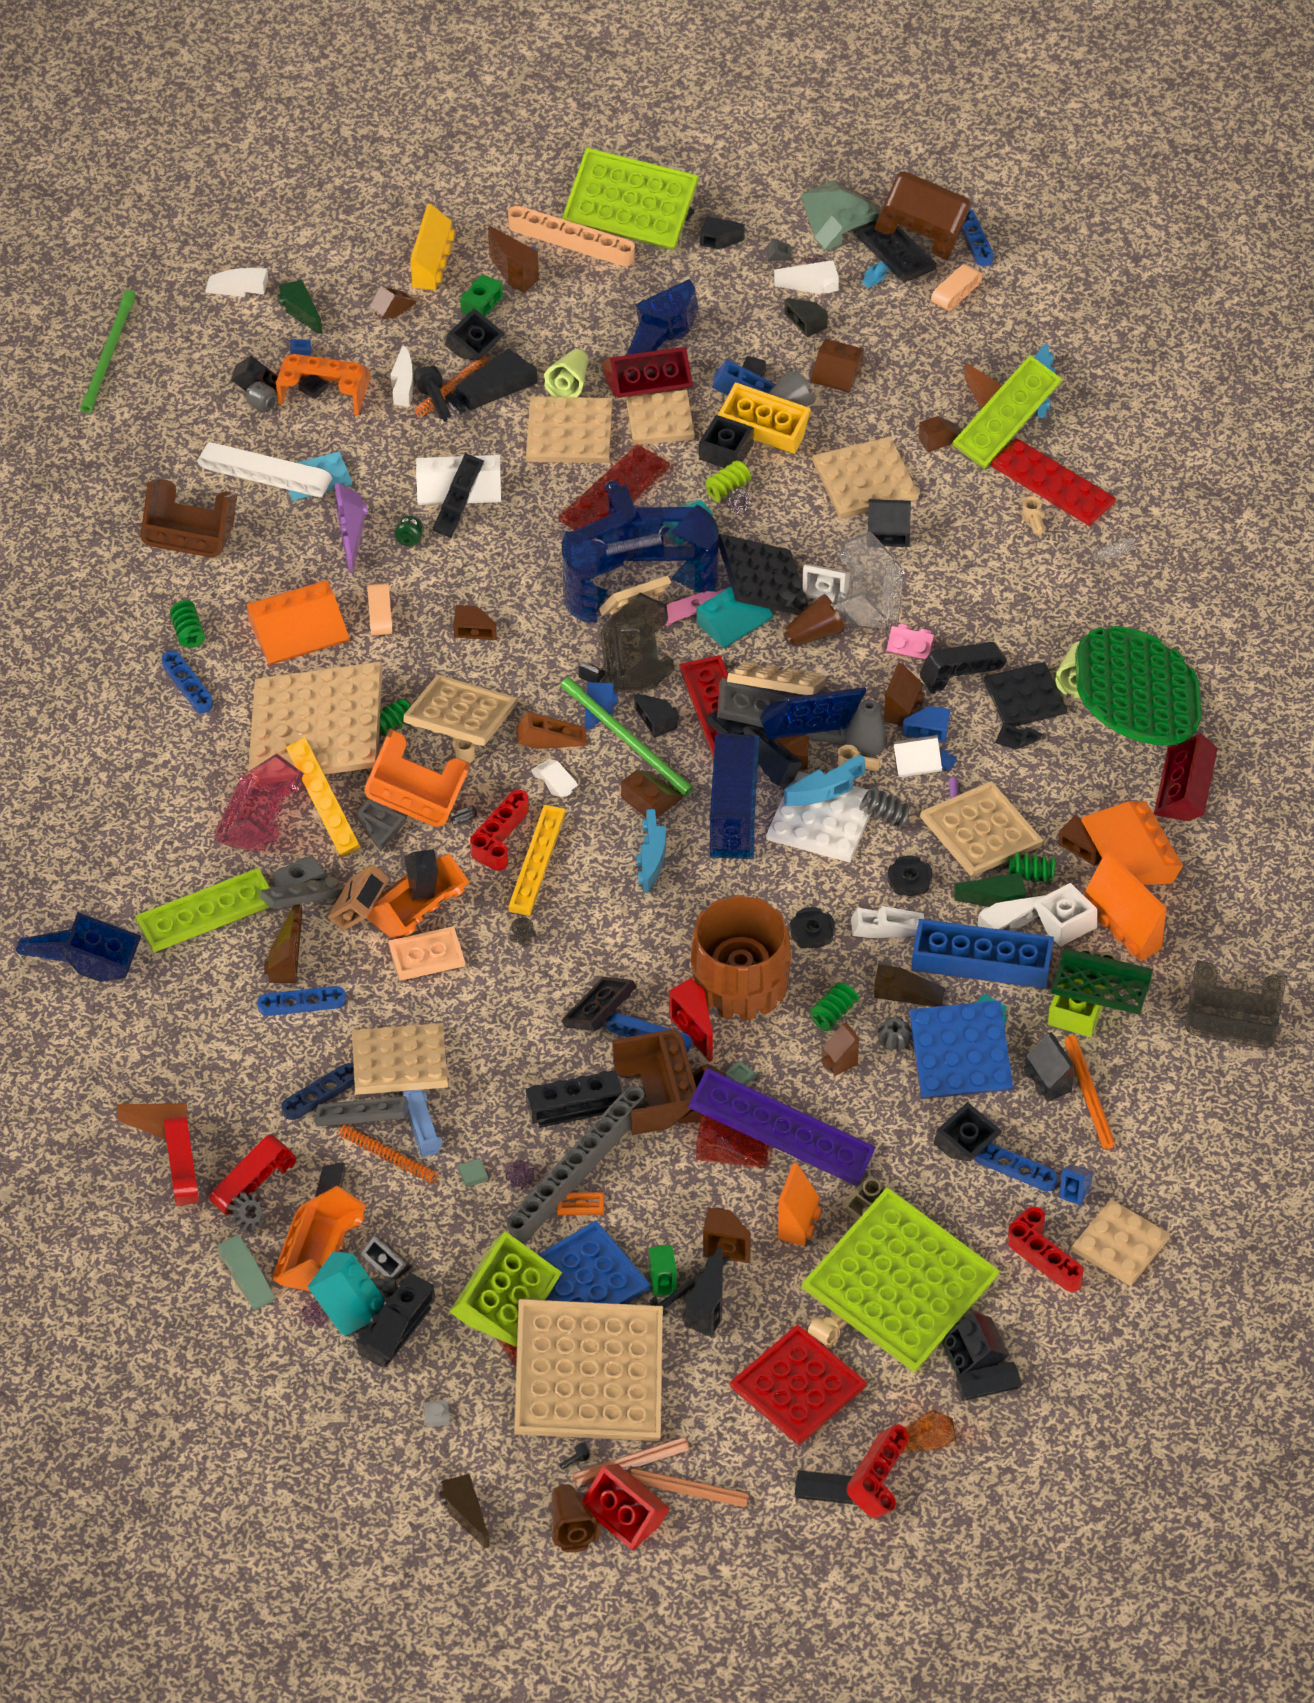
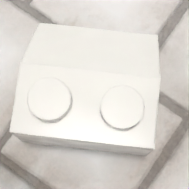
M812 564L804 565L803 591L806 597L817 599L819 596L826 594L832 602L844 604L850 587V572Z
M1071 883L1034 901V906L1047 934L1053 936L1054 941L1060 947L1097 928V908Z

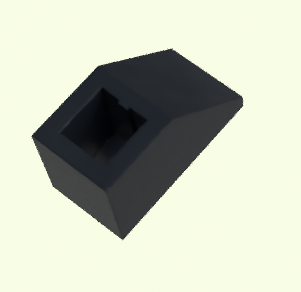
M707 216L700 230V246L717 250L742 242L745 239V224Z
M249 356L235 365L231 380L243 390L247 391L250 385L260 381L273 387L277 394L276 381L278 376L253 356Z

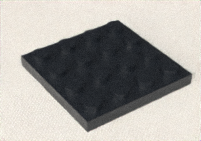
M719 534L716 541L737 602L794 615L801 614L809 606L791 550Z

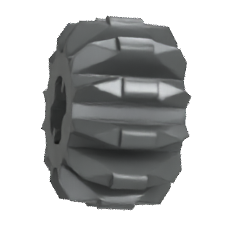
M245 1192L240 1193V1198H232L235 1205H228V1209L233 1210V1214H229L227 1217L228 1219L235 1218L232 1223L233 1227L239 1226L241 1232H245L246 1229L249 1232L255 1231V1226H263L260 1219H267V1215L262 1214V1210H266L268 1207L266 1205L260 1206L263 1201L262 1197L256 1198L253 1192L249 1193L248 1196ZM245 1208H250V1210L248 1211L250 1216H245V1214L247 1213Z

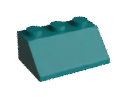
M731 586L697 607V625L723 648L728 647L773 618V614L768 608L737 602Z
M332 1252L307 1286L343 1336H347L369 1324L374 1314H378L381 1311L385 1302V1298L352 1253Z

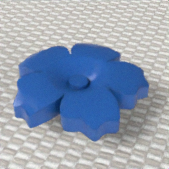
M945 749L940 751L942 770L943 768L945 771L952 770L954 763L957 762V756L953 754L948 755V750Z

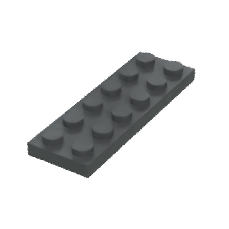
M721 678L719 682L717 715L719 718L794 735L809 736L812 739L843 745L845 741L846 706L773 689L727 682L725 678Z

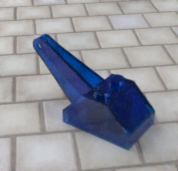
M690 279L635 304L639 326L626 355L656 351L666 340L680 339L690 333L699 310L696 289Z
M77 912L71 929L20 938L16 952L25 956L69 962L78 974L103 982L127 977L141 935Z

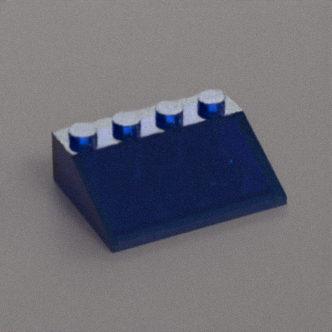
M865 687L786 698L767 705L760 720L769 740L846 729L867 690Z

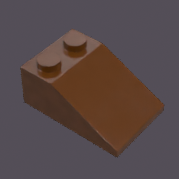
M490 226L488 228L489 257L508 285L515 290L525 293L539 280L538 251Z

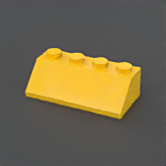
M427 204L410 262L412 288L436 291L438 283L442 282V269H446V255H450V242H454L455 230L452 229V221L432 204Z
M735 382L718 416L754 427L755 441L795 454L804 438L811 409Z

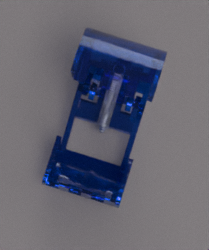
M610 480L605 486L608 493L609 516L575 531H566L561 547L564 604L570 614L590 624L591 622L597 623L598 617L596 612L601 607V604H603L605 597L608 596V590L586 581L624 565V561H686L671 577L672 581H677V583L685 585L686 588L699 593H705L706 591L714 592L718 586V525L713 516L698 504L695 507H636L635 510L627 485L620 486L618 481ZM663 522H680L672 530V534L679 539H683L684 542L692 544V546H664V535L670 528L663 526Z

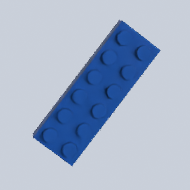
M919 919L912 955V971L1047 989L1054 937Z

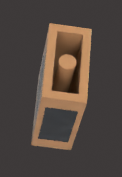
M374 865L352 876L327 917L342 930H346L366 919L390 878Z

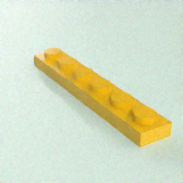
M304 737L287 746L286 749L339 855L343 857L359 849L361 846L307 739Z
M543 806L508 906L509 912L531 916L566 815L564 808Z

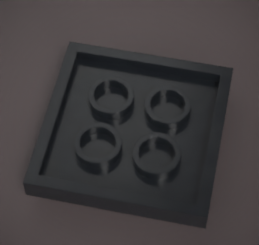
M1045 662L984 676L985 686L1003 723L1005 722L1015 727L1067 714V707Z

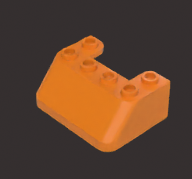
M291 354L284 358L276 381L278 404H283L289 386L297 384L300 377L307 378L312 374L323 380L339 382L338 386L341 393L353 395L354 415L359 414L370 381V370L368 367L356 362Z
M389 729L365 785L366 796L373 801L431 826H442L448 819L471 763L460 758H453L447 762L443 773H438L403 758L402 755L407 744L406 738L403 734Z
M450 853L436 857L438 876L433 898L412 900L406 874L380 894L366 919L390 938L396 937L398 939L403 935L408 936L417 929L415 925L424 919L423 914L427 911L431 913L440 906L439 902L442 899L448 900L452 896L455 898L465 891L464 887L470 882Z
M335 1186L302 1204L292 1220L275 1266L272 1280L281 1286L311 1292L307 1286L331 1253L339 1252L342 1249L345 1233L355 1226L358 1227L363 1222L366 1204L339 1186Z

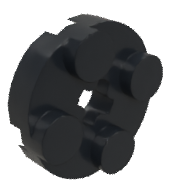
M907 855L899 857L888 868V883L897 895L916 896L924 894L929 890V886L932 883L933 873L931 866L927 862L925 864L920 861L921 858L917 856ZM907 873H911L915 877L907 878L906 876Z
M804 908L796 913L793 920L791 919L790 934L800 948H820L832 942L835 934V921L828 912L827 914L821 912L820 908ZM810 925H813L814 928H818V929H816V930H809V926H810Z

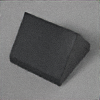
M581 662L579 665L578 677L588 682L599 683L606 674L605 670L590 663Z

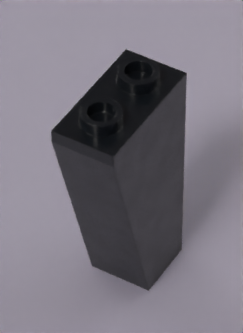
M508 348L456 385V396L466 405V408L473 410L538 383L537 369L533 364L528 363L519 354L514 353Z

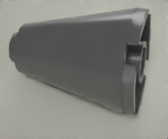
M793 368L788 370L768 393L805 407L816 401L814 392L810 394L808 390L811 386L797 370L793 372Z
M864 700L859 704L845 731V745L856 747L861 752V755L865 757H873L882 753L887 744V734L881 709L874 700Z

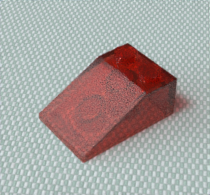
M702 1114L696 1143V1160L766 1168L769 1145Z

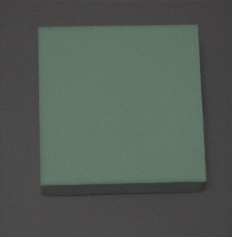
M740 1060L725 1072L726 1077L745 1086L756 1078V1072Z
M480 1158L458 1165V1171L466 1188L488 1181V1175Z

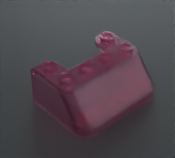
M277 753L245 773L237 783L214 834V839L222 845L253 852L261 851L270 842L274 843L280 835V832H278L279 826L274 823V820L282 810L281 804L283 800L292 792L296 793L302 785L300 781L304 773Z

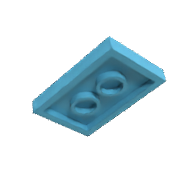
M340 452L297 462L298 464L323 469L331 474L332 481L325 492L335 490L334 484L336 483L345 487L352 485L351 477ZM288 490L292 501L312 496Z

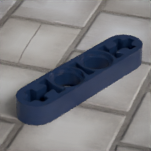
M343 1064L286 1098L282 1103L283 1116L289 1120H296L317 1108L318 1104L327 1102L355 1085L354 1064ZM347 1072H348L349 1074H352V1073H353V1076H350V1075H346V1076H345V1073H347ZM330 1082L337 1085L334 1089L330 1090L324 1087ZM309 1094H315L318 1096L317 1099L314 1101H308L305 1099V1097ZM291 1106L292 1108H296V1110H295V1111H293L292 1109H289V1110H288V1107Z

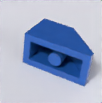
M588 682L587 695L611 715L613 713V705L618 704V692H614V683ZM586 708L585 726L586 729H591L601 721Z
M928 706L905 718L903 721V736L921 738L938 735V741L946 742L950 723V709Z
M1073 1164L1065 1167L1061 1176L1059 1198L1081 1206L1092 1185L1093 1172L1085 1167H1078Z

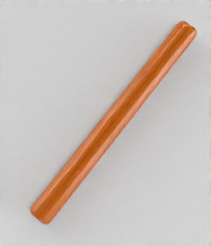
M1075 1035L1067 1036L1064 1043L1070 1060L1074 1064V1071L1102 1148L1105 1150L1112 1149L1115 1146V1141L1079 1042Z

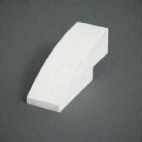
M240 268L214 274L209 277L205 292L245 297L246 292L264 294L268 283L267 269Z
M402 346L391 372L393 402L396 405L410 407L414 388L412 362L407 348Z
M881 906L879 911L857 907L851 917L852 936L865 938L915 936L919 919H924V913Z

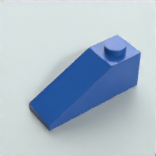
M726 359L715 372L711 388L728 396L735 382L765 393H769L776 384Z

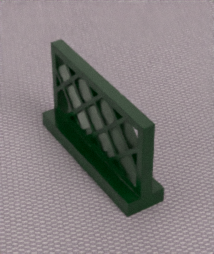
M1064 948L1051 994L1140 1015L1150 988L1153 969ZM1080 978L1084 982L1076 985L1073 980ZM1067 983L1071 988L1065 989L1058 987V985ZM1103 984L1106 989L1099 991L1095 986ZM1089 988L1093 993L1086 994L1082 990ZM1125 989L1129 994L1121 996L1117 991ZM1112 994L1115 998L1107 999L1104 996ZM1134 999L1138 1006L1128 1004L1126 1001Z

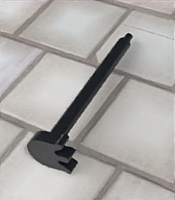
M729 1256L723 1258V1266L730 1260ZM697 1276L660 1303H658L657 1297L654 1296L649 1300L650 1302L647 1306H663L664 1317L668 1313L664 1309L695 1287Z

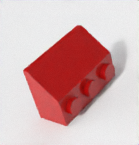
M619 1464L602 1466L583 1498L598 1522L631 1550L639 1546L661 1525L670 1510L668 1505Z

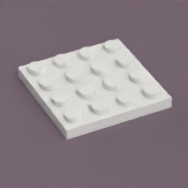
M798 771L792 783L795 784L796 782L800 781L806 775H808V773ZM853 786L852 790L833 799L802 806H786L783 796L766 834V840L851 862L871 813L867 814L868 807L866 806L863 810H859L860 803L869 790Z

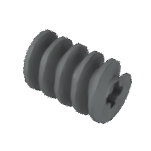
M873 787L866 792L859 806L860 811L865 806L868 807V815L874 810V818L876 819L882 814V822L890 818L889 825L891 827L897 822V830L902 827L909 813L908 803L902 804L900 799L894 800L892 795L886 797V792H879L877 787Z

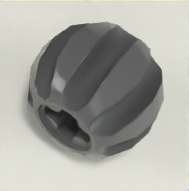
M899 1017L886 1019L878 1029L880 1044L886 1046V1049L890 1051L893 1049L897 1051L904 1049L912 1038L911 1027Z

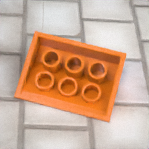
M328 580L246 604L248 621L269 665L350 641Z
M1128 801L1089 814L1081 819L1101 857L1103 858L1104 854L1110 851L1143 885L1172 884L1183 867L1147 801Z
M1107 851L1089 882L1084 897L1097 908L1099 923L1103 927H1107L1112 932L1113 937L1127 947L1130 955L1136 956L1140 961H1143L1162 949L1167 908L1110 851Z

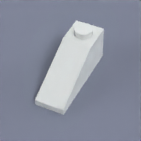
M831 260L775 269L774 285L817 294L838 291L839 276L834 261Z
M1045 895L995 903L989 908L986 907L979 914L978 927L1016 931L1039 916L1034 906V901Z

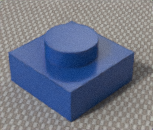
M290 339V355L311 356V340Z

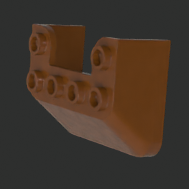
M902 171L897 174L874 229L884 234H892L899 224L933 239L932 252L937 257L948 260L958 240L971 203L962 195Z
M157 478L147 483L141 539L148 546L210 558L216 557L222 553L232 530L238 493L227 491L219 493L215 499L214 510L175 503L176 486L169 480Z
M665 1030L612 1040L613 1065L617 1075L622 1078L640 1076L648 1107L631 1110L630 1129L632 1135L671 1128L691 1110L688 1106L697 1089L682 1035L676 1030Z

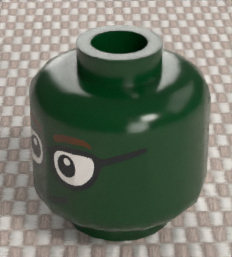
M406 515L397 523L394 532L395 538L401 545L414 546L420 541L424 526L417 517Z

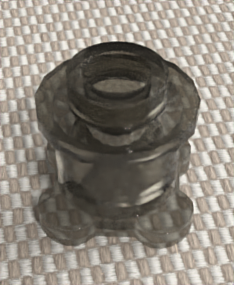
M524 917L515 919L511 925L514 934L510 935V941L512 943H520L524 947L529 946L532 937L536 936L533 922Z

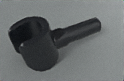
M579 1443L574 1447L576 1454L558 1465L561 1470L574 1462H583L590 1458L586 1443Z

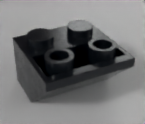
M869 499L867 546L909 547L911 500Z
M972 1312L950 1331L942 1341V1345L956 1374L999 1365L1009 1356L992 1318Z

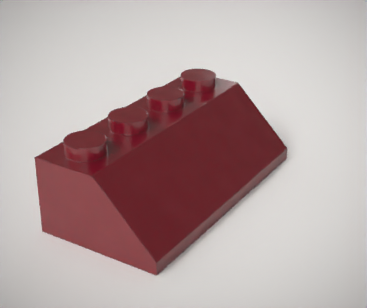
M686 347L609 357L602 362L605 381L615 398L694 387Z
M1200 733L1182 743L1168 747L1154 810L1155 816L1191 821L1204 815L1218 748L1203 734Z

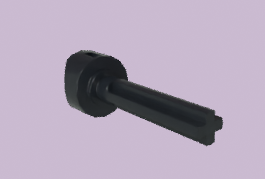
M427 366L416 369L413 379L417 389L421 393L429 395L439 419L446 422L447 418H451V413L440 391L444 380L437 366Z

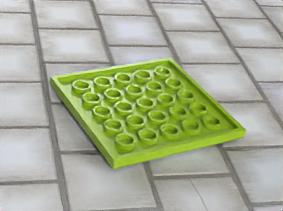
M887 1187L804 1280L801 1288L912 1372L916 1373L942 1343L946 1335L953 1330L995 1281L1000 1271Z

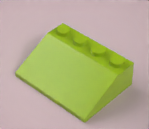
M504 1231L494 1239L449 1312L466 1325L516 1347L519 1299L545 1301L562 1272Z

